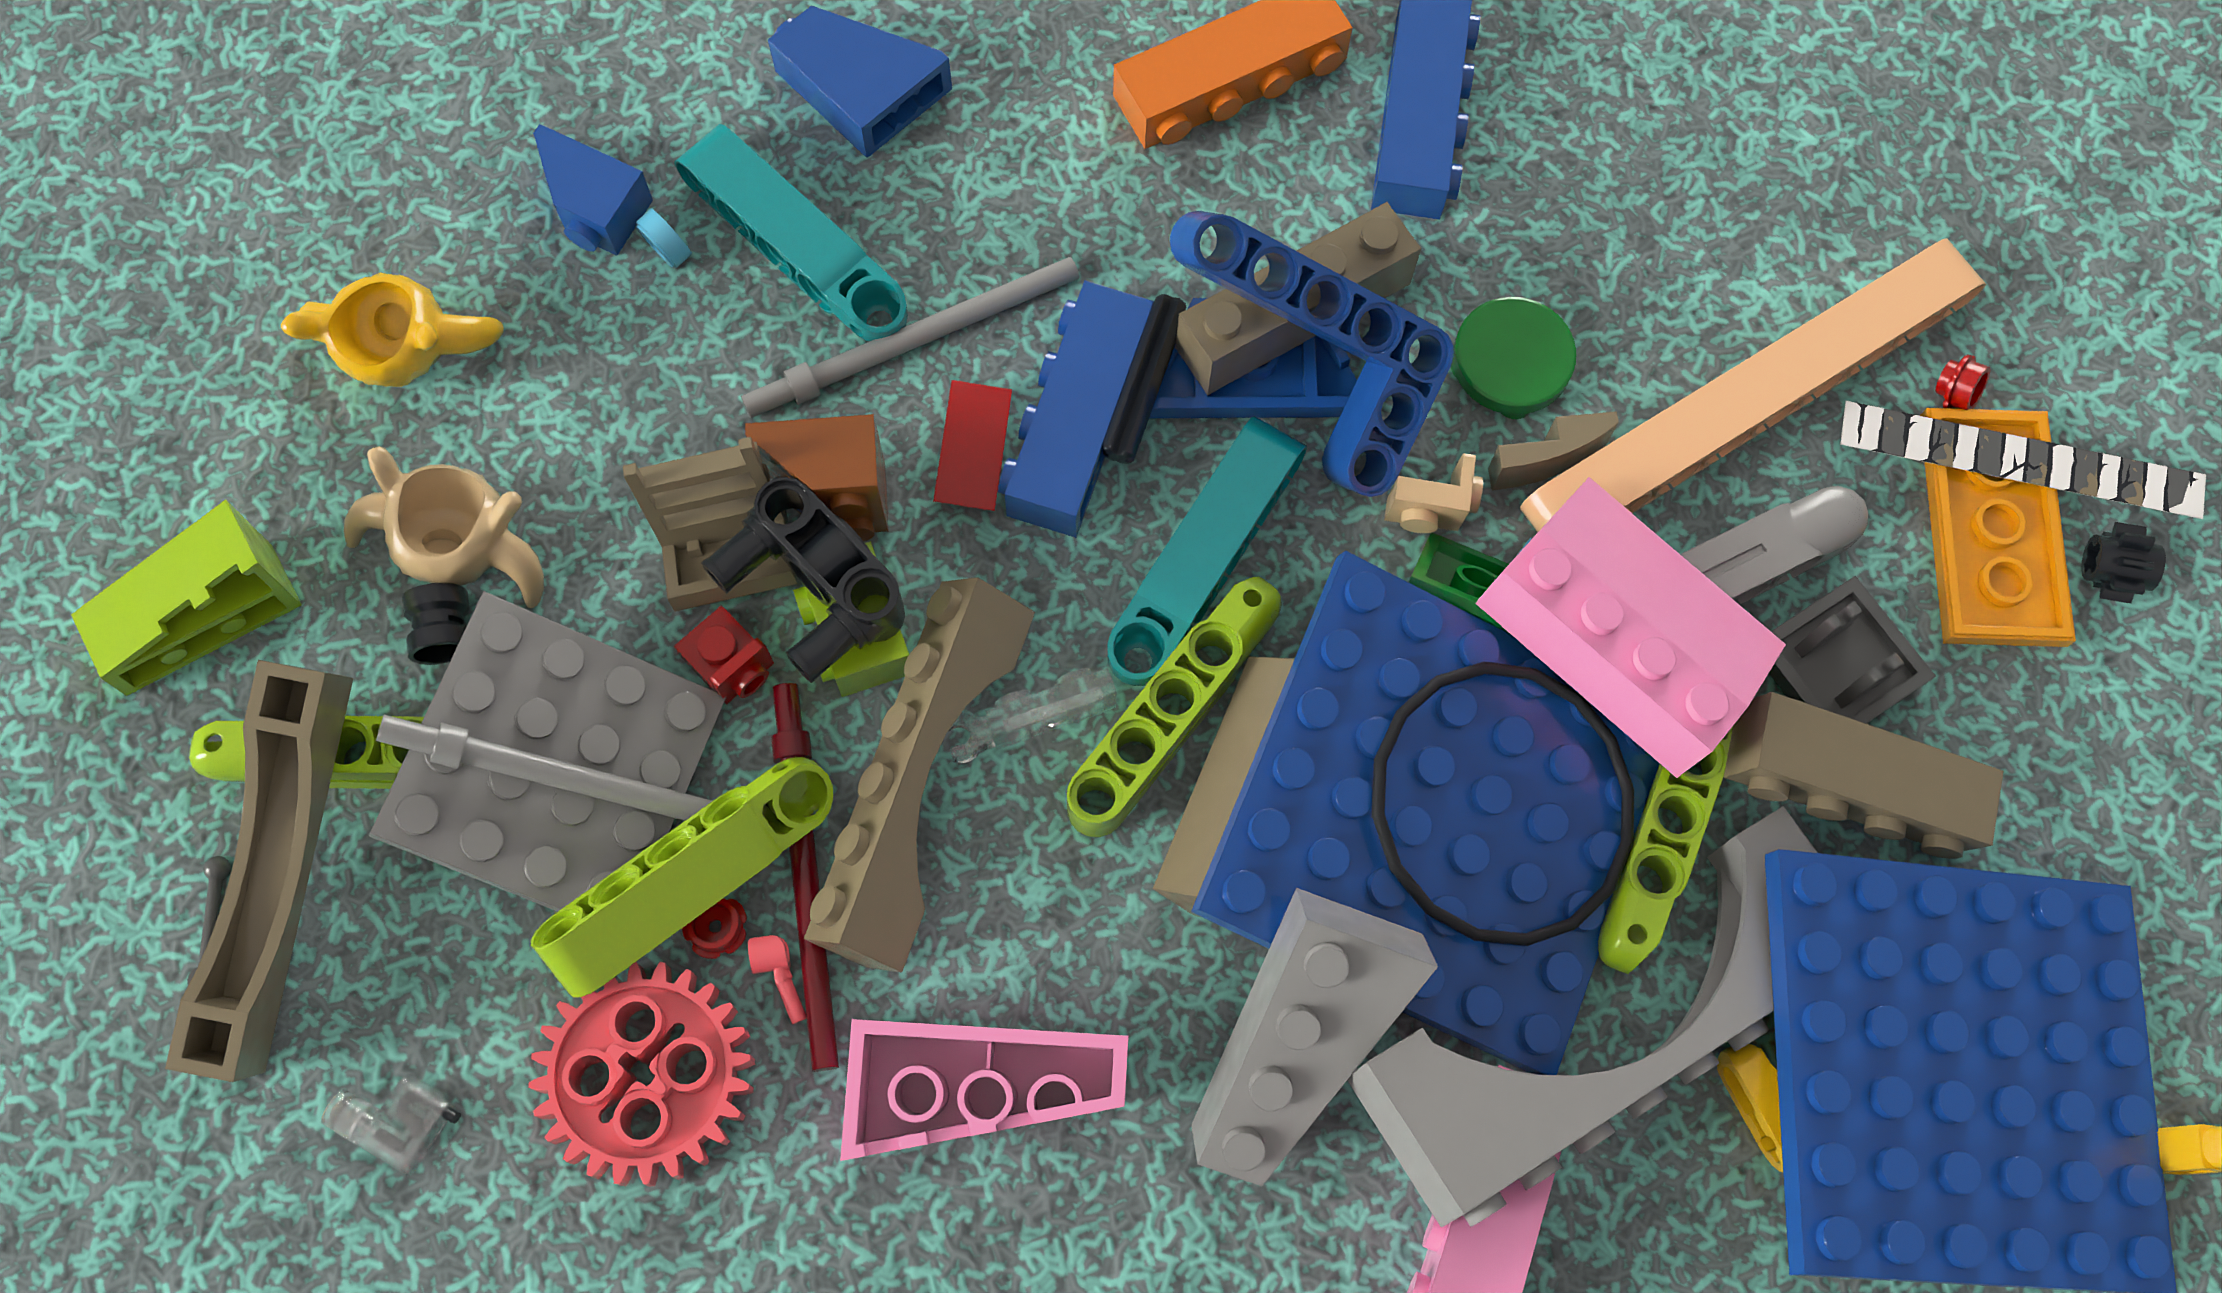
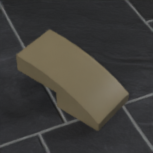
M1617 411L1555 417L1544 441L1498 445L1488 467L1492 491L1519 487L1554 477L1607 445L1619 423Z

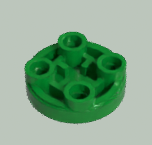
M1502 297L1480 305L1465 318L1454 342V357L1451 370L1462 388L1473 400L1490 410L1501 413L1509 419L1517 420L1549 406L1564 392L1576 365L1575 341L1563 319L1549 307L1527 298Z

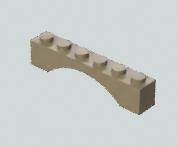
M979 577L942 581L939 589L930 598L926 610L927 621L917 646L910 652L905 662V678L895 704L888 710L881 725L882 737L873 761L860 778L858 784L859 797L848 825L842 830L836 840L834 862L824 887L818 892L811 905V921L804 939L867 968L900 973L904 969L925 912L918 878L916 839L920 803L930 767L946 733L965 707L992 682L1014 670L1035 614L1033 610Z
M258 660L243 723L245 790L235 859L211 938L197 970L180 1000L165 1069L228 1082H236L266 1072L353 683L352 677Z

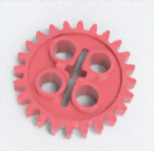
M635 962L629 967L626 982H621L617 976L604 985L603 990L598 993L594 991L581 997L583 1003L578 1008L561 1001L557 1003L556 1006L566 1022L562 1028L542 1025L540 1031L552 1040L554 1044L551 1051L532 1053L531 1059L548 1069L547 1075L530 1081L529 1088L549 1096V1100L533 1110L534 1116L542 1120L556 1118L558 1121L545 1135L547 1142L556 1145L569 1139L572 1140L563 1157L567 1163L575 1165L590 1154L586 1175L600 1179L610 1165L613 1164L614 1184L626 1187L633 1175L634 1169L638 1168L642 1183L652 1187L656 1185L659 1166L664 1165L672 1178L680 1180L684 1177L682 1158L687 1155L704 1166L707 1165L709 1160L703 1144L709 1138L722 1145L727 1146L730 1140L720 1127V1124L724 1118L733 1121L744 1120L745 1115L731 1103L734 1095L753 1093L754 1087L737 1078V1071L755 1065V1059L749 1054L735 1052V1047L744 1043L750 1037L749 1032L744 1027L726 1028L738 1013L737 1009L730 1002L712 1009L720 993L716 986L709 983L694 994L697 976L691 970L686 969L673 984L671 968L666 963L659 962L652 978L647 979L643 967ZM644 1009L653 1010L655 1026L651 1034L641 1041H628L625 1031L630 1017ZM679 1024L684 1025L685 1030L681 1037L673 1040L666 1046L671 1037V1031ZM691 1051H703L707 1063L702 1077L690 1084H680L676 1077V1065L680 1058ZM638 1060L649 1065L650 1071L655 1075L653 1081L647 1086L638 1081L635 1082L637 1078L630 1071L633 1064ZM599 1062L606 1063L610 1073L606 1087L597 1095L585 1096L580 1086L581 1077L585 1070L593 1064ZM621 1099L614 1111L613 1118L609 1122L603 1123L601 1121L602 1113ZM648 1104L657 1105L661 1114V1121L657 1131L649 1138L643 1140L635 1139L631 1131V1120L635 1112Z

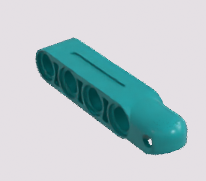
M718 124L674 161L679 175L688 187L695 193L701 190L702 192L698 194L700 198L734 229L741 226L742 228L738 232L775 266L780 262L781 265L778 269L815 303L821 299L822 302L819 306L825 312L833 313L857 336L869 342L888 337L906 326L908 319L907 305L904 292L897 281L875 263L853 239L728 127ZM875 311H885L890 314L893 322L886 326L875 327L867 324V319Z
M1255 416L1249 419L1111 631L1107 643L1108 665L1112 673L1121 682L1132 686H1146L1194 627L1191 625L1192 622L1198 624L1202 620L1228 577L1224 576V573L1231 575L1259 531V528L1255 525H1263L1290 483V480L1286 477L1293 478L1306 454L1307 445ZM1134 648L1146 650L1152 658L1151 667L1143 673L1130 672L1125 666L1126 654Z

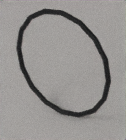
M1481 662L1435 676L1396 711L1374 758L1372 818L1390 871L1425 914L1474 941L1529 946L1577 929L1614 893L1634 844V787L1616 736L1583 696L1536 668ZM1483 674L1532 680L1572 703L1605 742L1622 790L1621 842L1603 886L1570 918L1528 933L1478 929L1435 905L1401 864L1385 817L1387 760L1407 717L1441 687Z

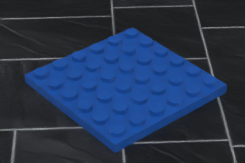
M1344 551L1335 559L1191 912L1269 949L1296 888L1422 933L1438 968L1402 1012L1531 1074L1557 1075L1599 955V934L1612 895L1577 929L1529 946L1480 942L1466 937L1425 914L1390 871L1372 818L1374 758L1396 711L1437 675L1481 662H1492L1536 668L1572 690H1576L1511 634L1348 551ZM1483 674L1441 687L1407 717L1387 760L1385 817L1401 864L1435 905L1478 929L1528 933L1570 918L1603 886L1621 842L1622 790L1605 742L1572 703L1532 680ZM1588 702L1617 738L1634 787L1635 835L1660 763Z
M1783 849L1765 854L1789 1275L2106 1293H2177L2163 1169L2160 1167L2157 1135L2158 1122L2131 886Z

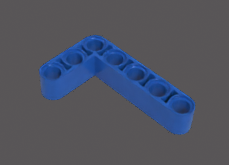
M1204 211L1188 212L1180 217L1173 226L1170 235L1171 251L1180 264L1366 361L1324 449L1322 466L1324 473L1330 481L1358 494L1373 497L1388 491L1396 481L1451 367L1454 350L1449 335L1441 328L1234 217ZM1212 226L1216 233L1217 243L1212 254L1204 258L1200 251V240L1204 231ZM1265 255L1269 262V273L1265 281L1258 286L1254 279V269L1258 260ZM1315 284H1318L1321 295L1320 301L1315 310L1310 312L1307 307V296L1310 289ZM1368 311L1371 324L1369 331L1361 338L1358 329L1359 322ZM1418 339L1420 350L1415 361L1410 363V347ZM1389 396H1392V410L1388 417L1383 420L1381 414L1383 403ZM1365 452V466L1361 473L1355 476V462L1360 454Z

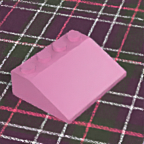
M1590 477L1541 528L1475 603L1676 778L1716 748L1750 705L1786 646L1783 641Z

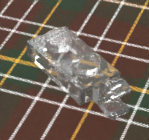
M1088 668L1069 672L1056 680L1055 687L1032 694L1027 689L1009 693L995 702V708L985 711L986 717H978L970 711L963 710L949 731L955 728H964L971 735L966 743L950 749L953 762H969L985 750L995 747L996 751L1115 710L1117 691L1108 668L1092 673Z

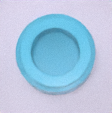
M654 209L648 210L635 222V227L641 236L670 267L677 268L692 255L684 241Z

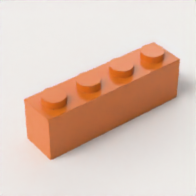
M1260 0L1114 64L1113 96L1144 149L1160 142L1165 145L1173 144L1183 139L1192 128L1212 119L1216 122L1225 121L1237 114L1243 105L1263 96L1266 99L1279 97L1288 91L1296 81L1314 73L1316 76H1325L1332 73L1347 59L1353 27L1335 0Z

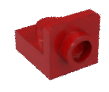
M722 605L673 646L681 658L713 691L717 692L723 699L726 697L724 701L726 705L737 695L740 698H746L755 693L766 682L769 676L767 669L774 664L767 646L758 637L754 639Z

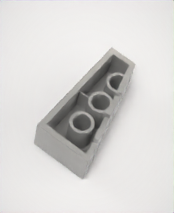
M1296 888L1191 1124L1198 1165L1259 1186L1264 1185L1438 968L1422 933Z

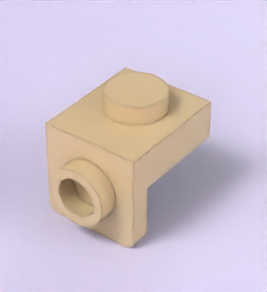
M1462 454L1452 472L1450 484L1398 476L1387 497L1384 521L1398 522L1403 529L1414 533H1432L1438 528L1458 531L1469 513H1477L1481 502L1483 477L1474 476L1476 455Z

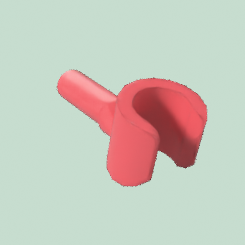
M775 935L749 939L748 954L752 973L759 974L774 971L775 984L791 1024L793 1025L807 1019L792 980L790 952L787 942Z

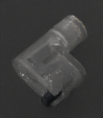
M407 1074L392 1090L381 1109L350 1090L343 1089L327 1105L322 1115L321 1123L402 1174L410 1176L418 1169L448 1121L455 1124L460 1119L461 1113L456 1111L457 1107L446 1101V1095L415 1075Z

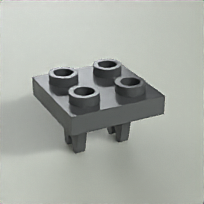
M1856 576L1771 631L1786 646L1769 674L1787 697L1868 724L1936 677Z

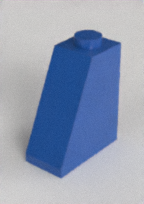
M812 5L796 18H790L783 22L777 28L774 35L768 39L775 71L866 158L871 156L952 90L949 58L942 51Z

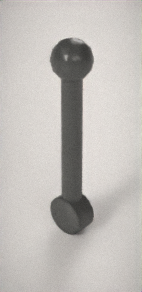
M222 856L209 858L203 867L204 874L209 879L198 965L211 938L219 915L223 880L231 872L229 861ZM197 968L193 969L190 972L187 979L188 985L191 979L193 978Z

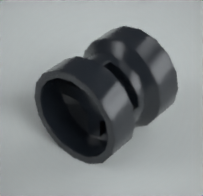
M430 583L409 589L402 596L404 617L411 622L413 628L406 638L408 658L412 662L425 665L450 662L466 629V626L463 624L464 617L470 609L468 591L465 587L451 583Z

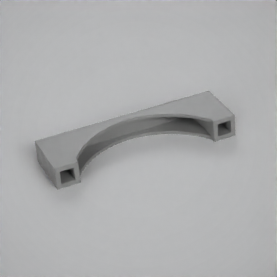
M1784 806L1738 833L1707 857L1717 871L1718 888L1716 937L1709 968L1697 998L1683 1021L1666 1041L1647 1057L1637 1062L1603 1072L1582 1075H1538L1506 1070L1466 1058L1433 1043L1425 1030L1421 1028L1367 1061L1349 1077L1348 1083L1440 1227L1449 1224L1461 1216H1464L1470 1227L1476 1225L1507 1204L1500 1191L1516 1180H1520L1525 1190L1532 1188L1562 1168L1554 1155L1572 1143L1579 1154L1586 1152L1616 1132L1608 1120L1625 1108L1632 1119L1637 1118L1668 1098L1661 1085L1675 1075H1678L1683 1084L1686 1085L1719 1064L1712 1051L1728 1041L1736 1052L1770 1030L1762 1019L1774 1011L1765 854L1778 849L1817 853Z

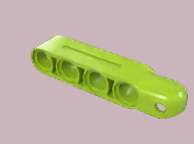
M1252 577L1235 584L1208 619L1199 622L1188 632L1074 774L1067 787V814L1070 823L1078 832L1088 837H1102L1111 834L1121 825L1233 683L1241 665L1275 623L1280 614L1282 602L1281 596L1274 586L1261 577ZM1216 646L1228 655L1229 660L1222 665L1209 666L1197 657L1196 652L1203 647ZM1175 693L1184 696L1190 702L1191 708L1185 713L1172 715L1164 712L1157 702L1164 695ZM1135 741L1147 745L1151 749L1153 756L1145 763L1139 765L1130 764L1119 756L1118 751L1124 744ZM1098 790L1107 793L1113 799L1114 804L1106 813L1091 815L1083 811L1078 802L1086 792Z
M345 716L329 788L391 789L409 749L376 741L383 716ZM392 716L419 724L424 719L421 716ZM214 721L201 727L194 733L191 740L189 759L193 769L198 774L215 780L245 782L244 721ZM214 735H219L222 738V741L216 742L208 740ZM366 741L364 754L359 760L352 764L344 765L346 752L351 746Z
M1733 726L1716 748L1699 761L1702 767V775L1691 774L1686 771L1676 778L1659 764L1634 835V844L1612 895L1598 939L1599 957L1606 966L1629 974L1660 943L1674 900L1682 894L1688 883L1725 773ZM1659 808L1669 809L1677 814L1682 823V834L1671 833L1663 827L1658 817ZM1639 866L1649 867L1656 871L1663 885L1661 894L1651 893L1643 888L1637 876Z
M804 757L788 758L774 765L748 785L727 791L547 919L531 938L532 948L572 997H583L591 994L770 865L784 850L819 826L829 814L833 802V785L829 775L813 760Z

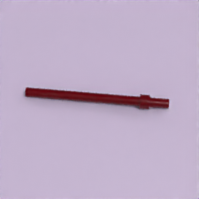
M777 684L772 688L777 733L771 736L773 762L777 764L788 758L804 757L811 760L810 733L803 730L798 684ZM812 830L789 847L811 1065L813 1072L838 1069L839 1063L827 951L804 939L811 921V905L820 891L814 830Z

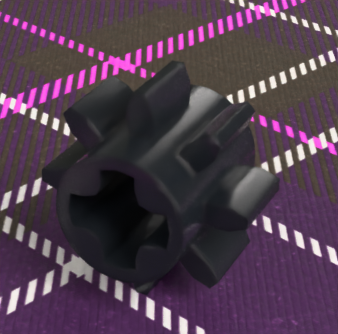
M2115 522L2112 533L2103 531L2102 535L2096 534L2089 539L2083 553L2081 571L2086 581L2093 582V587L2101 588L2100 599L2131 604L2134 594L2143 595L2145 590L2153 591L2159 585L2165 570L2166 554L2163 546L2154 544L2156 541L2155 537L2146 536L2147 527Z

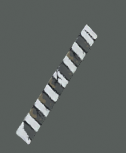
M1850 401L1845 403L1840 445L2203 519L2206 474Z

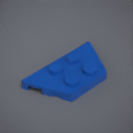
M1193 298L1188 308L1207 298ZM1314 336L1290 351L1207 395L1174 347L1149 419L1251 418L1253 416L1257 418L1340 417L1357 379L1349 367L1350 357L1347 352L1318 336Z

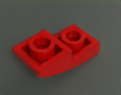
M951 380L933 502L995 511L1012 389Z

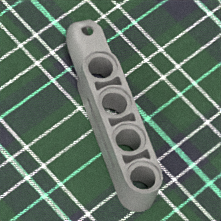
M1830 486L1791 504L1779 505L1680 555L1734 601L1737 599L1742 604L1790 580L1787 575L1788 573L1794 578L1845 552L1863 535L1868 525V510L1864 499L1854 490L1841 486Z

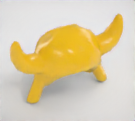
M381 272L371 277L361 278L342 288L331 304L307 301L299 311L288 314L281 323L283 332L298 340L312 339L325 343L330 357L350 377L367 385L385 387L409 385L413 379L428 373L430 367L441 355L468 354L482 350L498 341L504 332L502 322L493 317L443 314L430 289L409 277Z

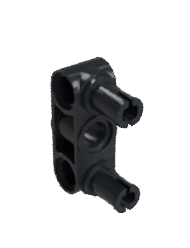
M775 478L764 484L756 495L754 507L747 512L748 516L742 520L744 528L701 562L711 579L727 594L769 557L775 561L781 557L802 584L820 602L829 607L826 609L828 617L786 651L788 659L810 683H813L854 646L861 649L866 644L871 645L873 642L886 641L895 636L903 626L905 619L904 605L898 583L892 573L871 553L860 536L842 518L834 515L805 484L794 478ZM794 508L802 511L800 517L792 523L779 524L774 522L777 515L786 509ZM880 595L889 599L886 606L876 613H864L858 610V605L868 596Z

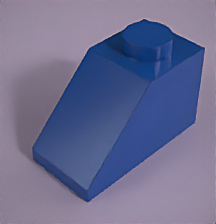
M539 124L533 134L552 201L565 228V235L582 249L594 252L599 247L617 256L636 228L635 222L645 214L653 201L643 172Z

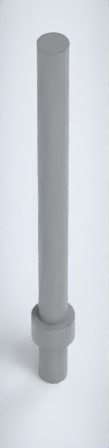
M1071 257L1065 258L909 324L888 337L869 341L810 367L806 362L783 371L784 378L742 395L743 404L750 418L793 400L796 401L797 405L820 396L819 389L1079 279L1077 266Z
M384 714L376 738L378 742L429 754V762L455 769L458 768L459 763L684 821L712 802V800L468 737V729L442 722L438 729Z

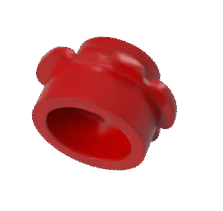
M1969 354L1965 355L1960 362L1950 360L1942 370L1935 392L1942 395L1945 399L1943 401V408L1974 409L1986 388L1991 368L1976 362V356Z
M723 898L682 928L683 937L686 941H691L693 944L692 950L700 957L717 959L721 953L731 954L742 946L747 935L746 930L743 928L744 923L747 921V915L743 906L738 901ZM713 921H719L722 927L720 931L714 933L710 931V924Z

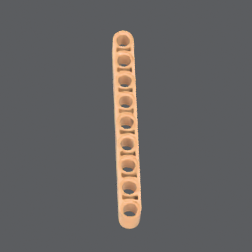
M1947 238L1942 239L1551 479L1534 491L1521 504L1520 510L1535 530L1539 532L1587 478L1590 477L1627 510L1634 513L1671 490L1667 484L1670 483L1674 488L1719 460L1716 456L1717 453L1724 457L1767 430L1764 426L1765 423L1769 428L1812 402L1814 400L1811 396L1812 394L1818 398L1860 372L1861 370L1858 365L1863 369L1906 343L1905 336L1911 340L1953 314L1950 310L1951 307L1955 312L1973 300L1987 284Z

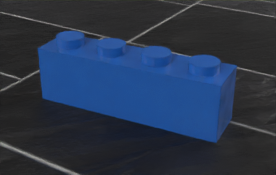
M1400 0L1371 210L1388 202L1397 214L1440 220L1446 199L1457 200L1462 176V164L1452 163L1454 148L1463 149L1469 116L1465 113H1458L1460 99H1469L1474 76V64L1464 63L1466 50L1474 51L1480 26V15L1470 14L1472 0Z
M1085 280L1077 302L1069 299L1066 301L1058 326V334L1063 336L1057 353L1048 351L1041 367L1038 386L1043 387L1044 390L1038 406L1028 404L1021 420L1018 439L1023 440L1024 443L1018 459L1009 457L1001 473L998 493L1005 495L1007 517L1077 538L1106 458L1103 455V442L1154 301Z

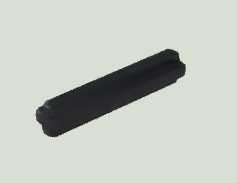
M1161 294L1154 300L1103 442V455L1109 460L1122 464H1130L1135 460L1176 344L1179 313L1187 308L1186 303L1180 298Z

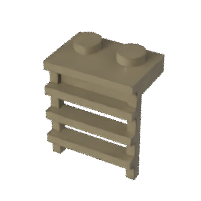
M751 437L738 439V446L638 468L636 463L623 466L624 478L662 547L667 599L674 612L797 584L796 575L781 557L776 561L769 557L726 594L711 579L701 564L703 560L711 556L744 528L742 520L748 516L747 512L754 507L758 491L764 484L770 481L767 465L762 463L757 442H753ZM786 510L777 515L774 520L775 523L789 524Z

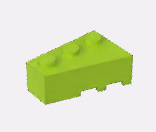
M225 499L73 612L71 616L100 678L128 696L302 606L273 546Z

